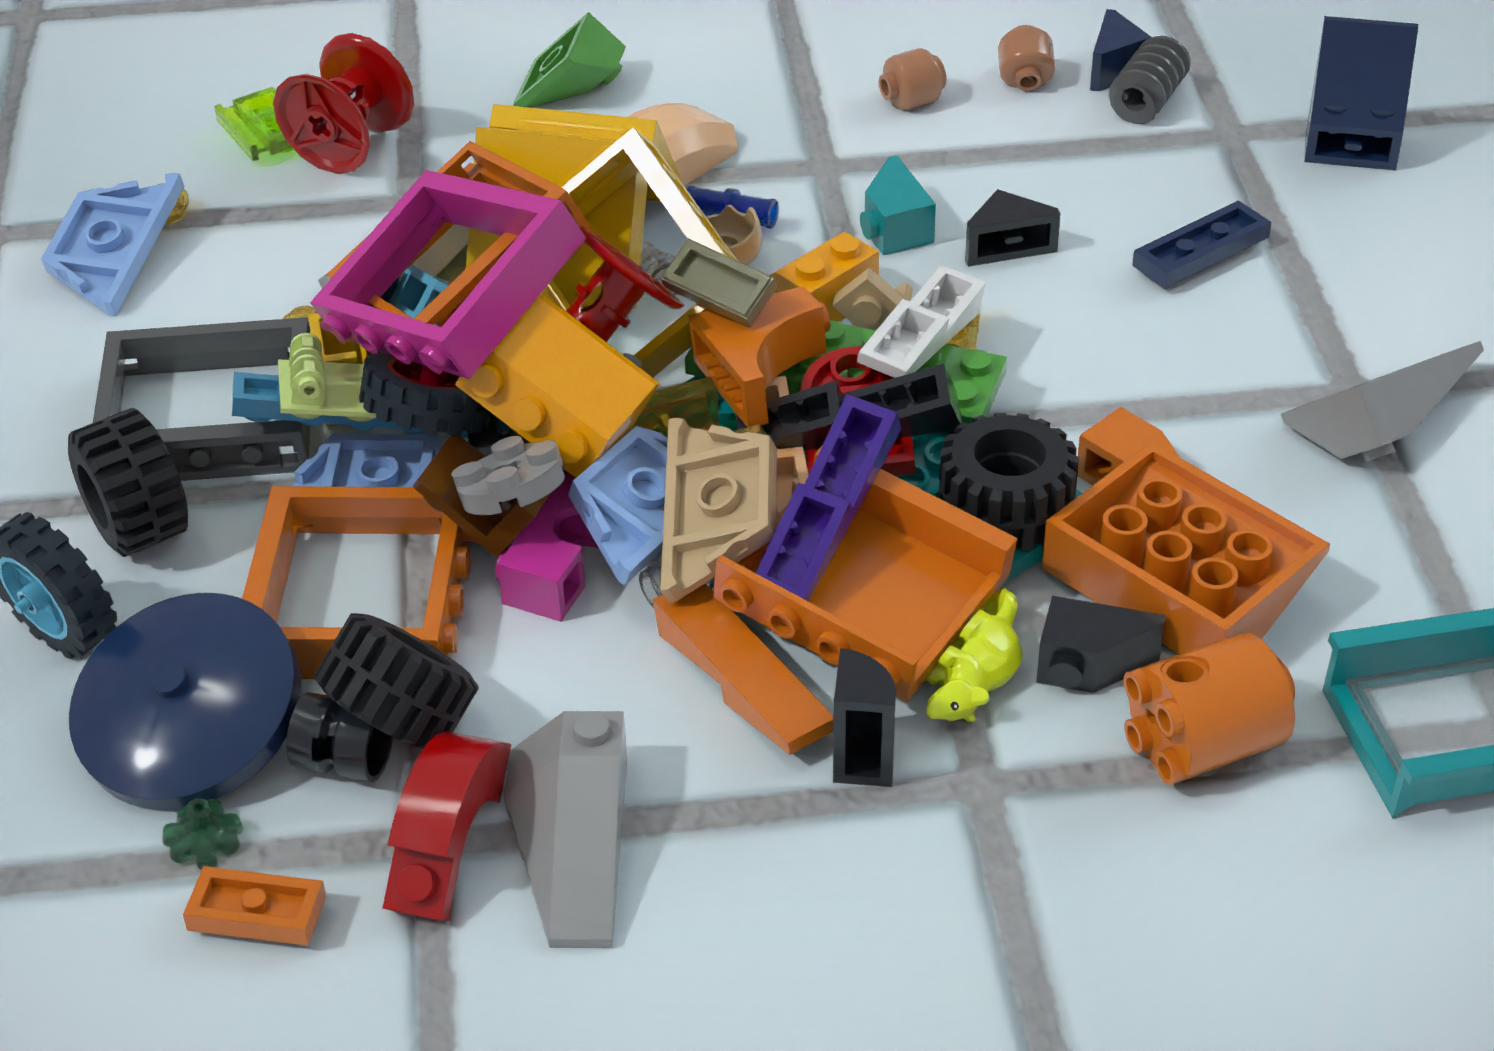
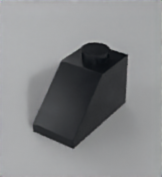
M1052 596L1040 640L1036 683L1094 693L1123 680L1126 672L1158 662L1161 655L1166 615Z

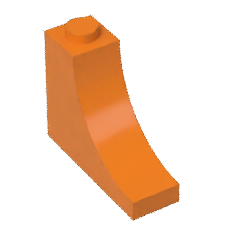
M804 286L774 293L750 328L713 310L688 315L693 361L748 429L769 424L766 388L779 374L803 360L827 352L825 332H829L831 326L828 310L825 304L818 302Z

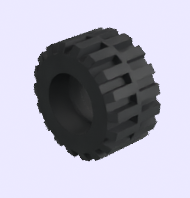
M130 408L70 432L68 435V457L75 482L96 528L114 551L122 557H126L187 531L188 505L179 474L161 436L142 413L135 408Z
M1006 412L994 413L992 417L984 415L974 417L971 424L961 423L955 427V434H948L944 440V447L941 449L939 499L1016 537L1015 548H1019L1021 551L1032 550L1034 544L1037 543L1044 546L1046 520L1075 499L1079 457L1076 456L1077 448L1073 441L1066 440L1067 434L1060 428H1050V422L1041 418L1034 420L1030 419L1029 415L1017 413V416L1006 415Z
M350 613L314 674L316 682L324 693L345 710L387 735L420 749H424L427 743L441 732L453 733L479 690V686L471 674L441 651L387 621L369 614Z

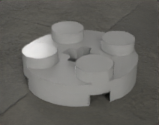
M512 436L494 443L491 446L493 454L479 461L463 464L451 473L464 510L474 515H492L502 513L499 502L517 498L519 506L523 507L550 494L562 484L565 478L563 470L566 469L556 441L548 440L524 444L522 437Z

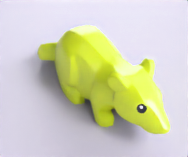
M1005 588L996 591L983 610L979 609L963 628L956 643L953 646L950 645L938 660V665L926 679L932 685H942L927 701L925 712L930 719L955 721L964 718L967 722L972 723L976 720L974 713L976 708L988 702V691L1005 685L1017 672L1023 654L1019 637L1012 628L1018 603L1011 591Z

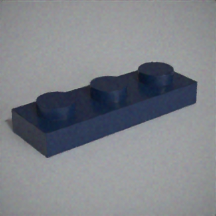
M1238 200L1135 249L1132 266L1163 288H1167L1269 238L1272 222Z

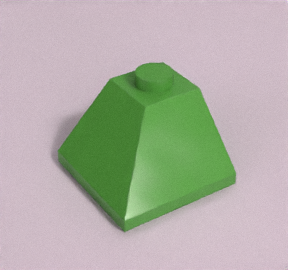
M590 12L586 13L534 59L513 106L532 108L589 93L601 82L608 85L617 77L623 67L619 62L626 46Z

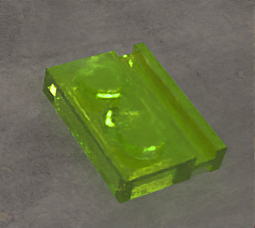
M273 87L233 99V106L223 108L221 104L214 106L218 123L252 161L259 160L258 154L265 151L274 155L293 150L276 123L273 107L276 90Z

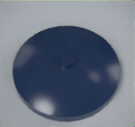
M193 593L155 603L129 617L106 636L91 654L80 672L73 690L69 709V730L75 753L87 772L104 790L130 805L153 810H177L216 800L237 789L255 776L272 759L285 741L291 715L301 698L302 684L298 658L291 643L274 619L260 607L239 597L220 593Z

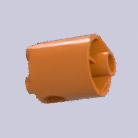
M1250 632L1230 636L1126 672L1124 675V688L1129 698L1130 714L1132 717L1126 720L1124 724L1127 741L1135 753H1146L1147 757L1156 767L1161 779L1167 785H1173L1285 744L1293 735L1295 724V685L1293 678L1285 664L1267 644Z

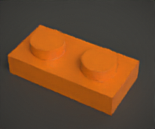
M203 866L183 913V918L187 931L308 946L327 896L324 882L321 880Z

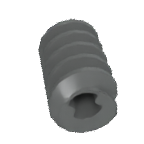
M1154 36L1144 41L1110 85L1109 99L1115 113L1123 120L1134 124H1144L1153 120L1155 114L1160 112L1189 72L1191 58L1188 50L1182 43L1167 36Z

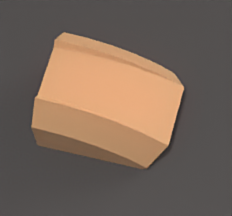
M666 103L651 106L627 116L658 121L684 186L734 155L738 149L733 124L693 105Z

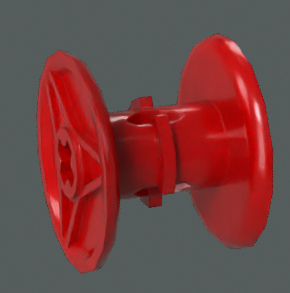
M348 33L335 36L323 47L319 61L321 77L310 74L290 76L277 87L273 100L276 123L288 144L301 158L318 169L335 174L354 172L366 161L370 148L368 129L377 132L399 129L410 120L415 105L413 86L404 67L393 54L369 37Z
M580 227L586 237L584 241L586 245L604 261L586 285L579 282L575 287L579 294L567 308L566 312L606 343L620 326L624 328L629 326L631 321L627 316L645 293L670 309L677 310L685 306L680 299L633 260L588 228ZM602 285L601 293L594 303L581 308L596 286Z

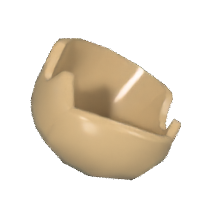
M727 205L720 214L706 216L737 261L749 265L757 258L762 246V231L755 209L749 207L747 213L744 214L737 211L732 205Z

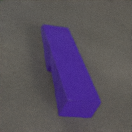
M846 394L805 484H797L756 574L809 601L902 430L897 412Z

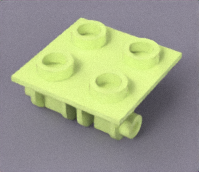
M301 333L295 336L290 344L289 360L278 359L280 413L292 414L303 419H313L321 415L346 416L348 419L360 422L376 418V413H368L363 408V403L359 401L364 364L323 362L322 343L317 336L311 333Z

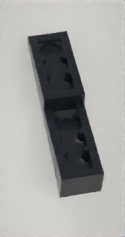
M945 364L846 393H842L837 382L833 381L767 401L769 424L750 429L747 428L736 414L738 433L748 431L768 435L777 449L803 447L804 451L820 449L846 394L897 412L902 429L897 438L955 431V427L962 423L957 391Z

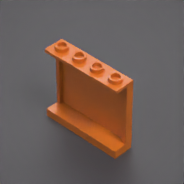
M822 446L820 447V449H819V450L815 453V455H814V463H815V460H816V458H817V456H818V454H819V452H820ZM880 469L809 601L756 574L770 542L738 563L720 555L716 560L713 598L721 601L732 611L741 612L767 626L778 636L791 639L813 651L830 664L838 665L840 649L853 650L872 657L890 673L895 684L896 697L908 702L938 665V660L946 649L956 643L960 637L959 634L979 609L982 610L994 593L1010 576L1017 538ZM788 504L776 516V529Z

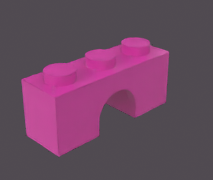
M568 471L564 473L565 478L562 484L550 493L536 517L519 534L511 547L506 548L499 555L495 568L496 578L500 581L502 604L560 622L586 587L582 546L599 549L568 496L572 481L575 479Z

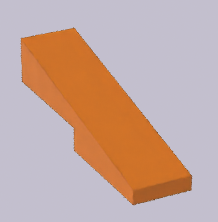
M706 583L675 602L669 603L663 594L652 599L659 636L720 683L724 703L787 754L791 755L833 732V715L731 609L726 607L721 601L713 598L714 591Z

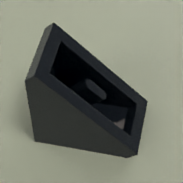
M997 189L967 222L965 263L970 267L1057 252L1060 211L1056 207Z

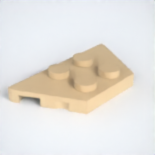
M682 418L669 419L660 591L669 603L680 600L714 578L716 560L720 555L738 563L772 540L776 531L777 448L770 436L748 431L745 433H735L730 428L711 425L707 431L689 427L685 419Z

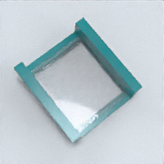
M1494 608L1331 632L1329 634L1328 642L1332 648V653L1322 692L1392 819L1415 804L1494 792Z

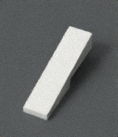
M940 265L911 301L905 299L900 301L859 351L857 362L894 378L916 372L979 314L986 282Z

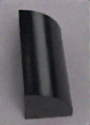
M840 649L834 694L833 783L892 787L896 706L895 684L890 673L877 660L863 653L848 649Z

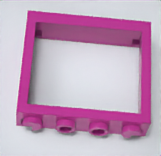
M425 170L314 297L310 304L323 319L320 323L322 329L333 333L341 344L349 341L362 346L373 354L381 351L393 355L405 364H411L413 361L427 366L437 374L445 371L470 379L585 241L586 237L561 200ZM445 222L497 235H502L505 232L518 235L516 240L442 327L377 309L369 303L374 295L381 297Z

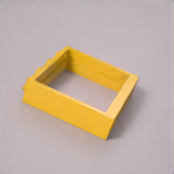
M634 128L562 187L568 191L585 217L640 171L687 239L690 238L737 260L653 142ZM551 280L541 293L566 311L570 305L553 280ZM696 303L635 353L634 356L642 363L640 368L651 377H655L692 346L688 315L711 309Z

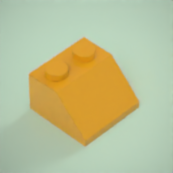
M844 231L771 273L769 276L774 277L778 286L774 293L804 286L818 302L825 304L830 320L840 322L846 317L832 306L834 294L868 268L879 276V251Z

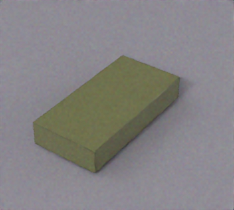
M690 238L686 240L660 278L666 289L748 328L752 326L778 287L774 277Z

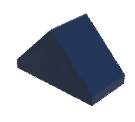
M1106 9L1093 51L1091 91H1101L1110 88L1114 79L1126 66L1141 44L1151 38L1150 35L1116 10Z

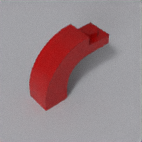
M441 732L427 743L410 771L391 826L387 846L395 848L382 909L449 921L460 861L468 831L477 811L485 802L500 803L512 744L452 732Z

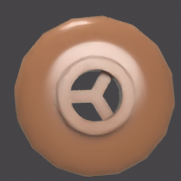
M1021 25L1013 28L1001 38L998 45L999 70L1001 79L1008 86L1031 91L1045 85L1052 79L1056 69L1053 42L1047 32L1031 25Z
M917 48L888 58L883 66V74L879 76L878 84L885 100H890L900 110L908 111L938 100L942 89L946 85L947 77L944 65L938 56L932 55L926 49Z

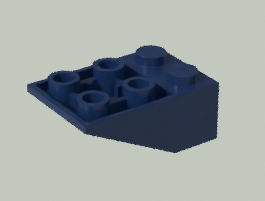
M1324 16L1306 127L1304 162L1396 171L1407 111L1418 24Z

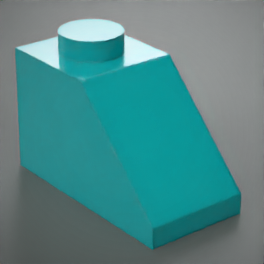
M897 155L888 157L865 191V211L860 214V226L866 239L873 241L882 255L934 243L936 204Z

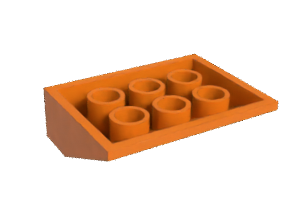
M1150 442L1046 520L1042 569L1096 603L1166 615L1162 644L1177 654H1181L1239 633L1250 632L1262 639L1328 554L1330 543L1157 444Z

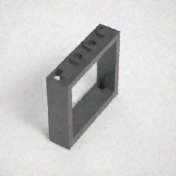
M308 317L108 331L104 346L93 423L120 413L125 376L278 365V359L289 360L290 352L288 347H290L293 338L301 333H310ZM125 359H137V363L125 364ZM275 420L156 429L171 455L181 481L293 473L309 459L311 426L303 425L298 421ZM293 446L294 453L282 454L281 447Z

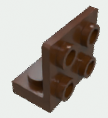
M451 435L413 484V487L431 507L443 512L466 531L473 542L484 546L494 556L498 557L536 517L550 494L523 507L519 506L517 498L499 502L502 513L474 515L466 512L451 473L457 467L469 462L479 461L485 456L460 435Z

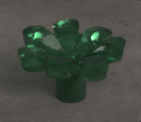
M201 798L194 799L187 806L180 808L177 811V823L166 824L163 828L162 842L165 846L170 847V858L176 863H183L192 854L196 855V864L201 870L203 866L215 867L217 865V850L227 855L235 853L240 847L237 834L243 832V824L239 816L233 813L224 814L221 801Z

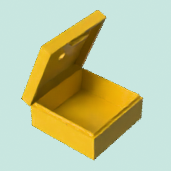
M493 104L489 127H476L475 144L561 188L634 128L653 142L678 179L683 183L657 120ZM640 171L585 216V219L591 226L589 230L610 243L639 266L641 265L646 201L661 202ZM469 228L466 268L501 235ZM585 242L580 245L552 279L569 305L579 294L575 290L578 283L581 282L586 285L604 261ZM602 285L596 286L581 307L594 303L601 293Z

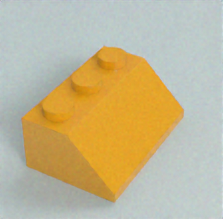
M541 293L470 379L459 377L455 385L530 443L548 440L556 441L566 471L577 478L629 433L660 383Z

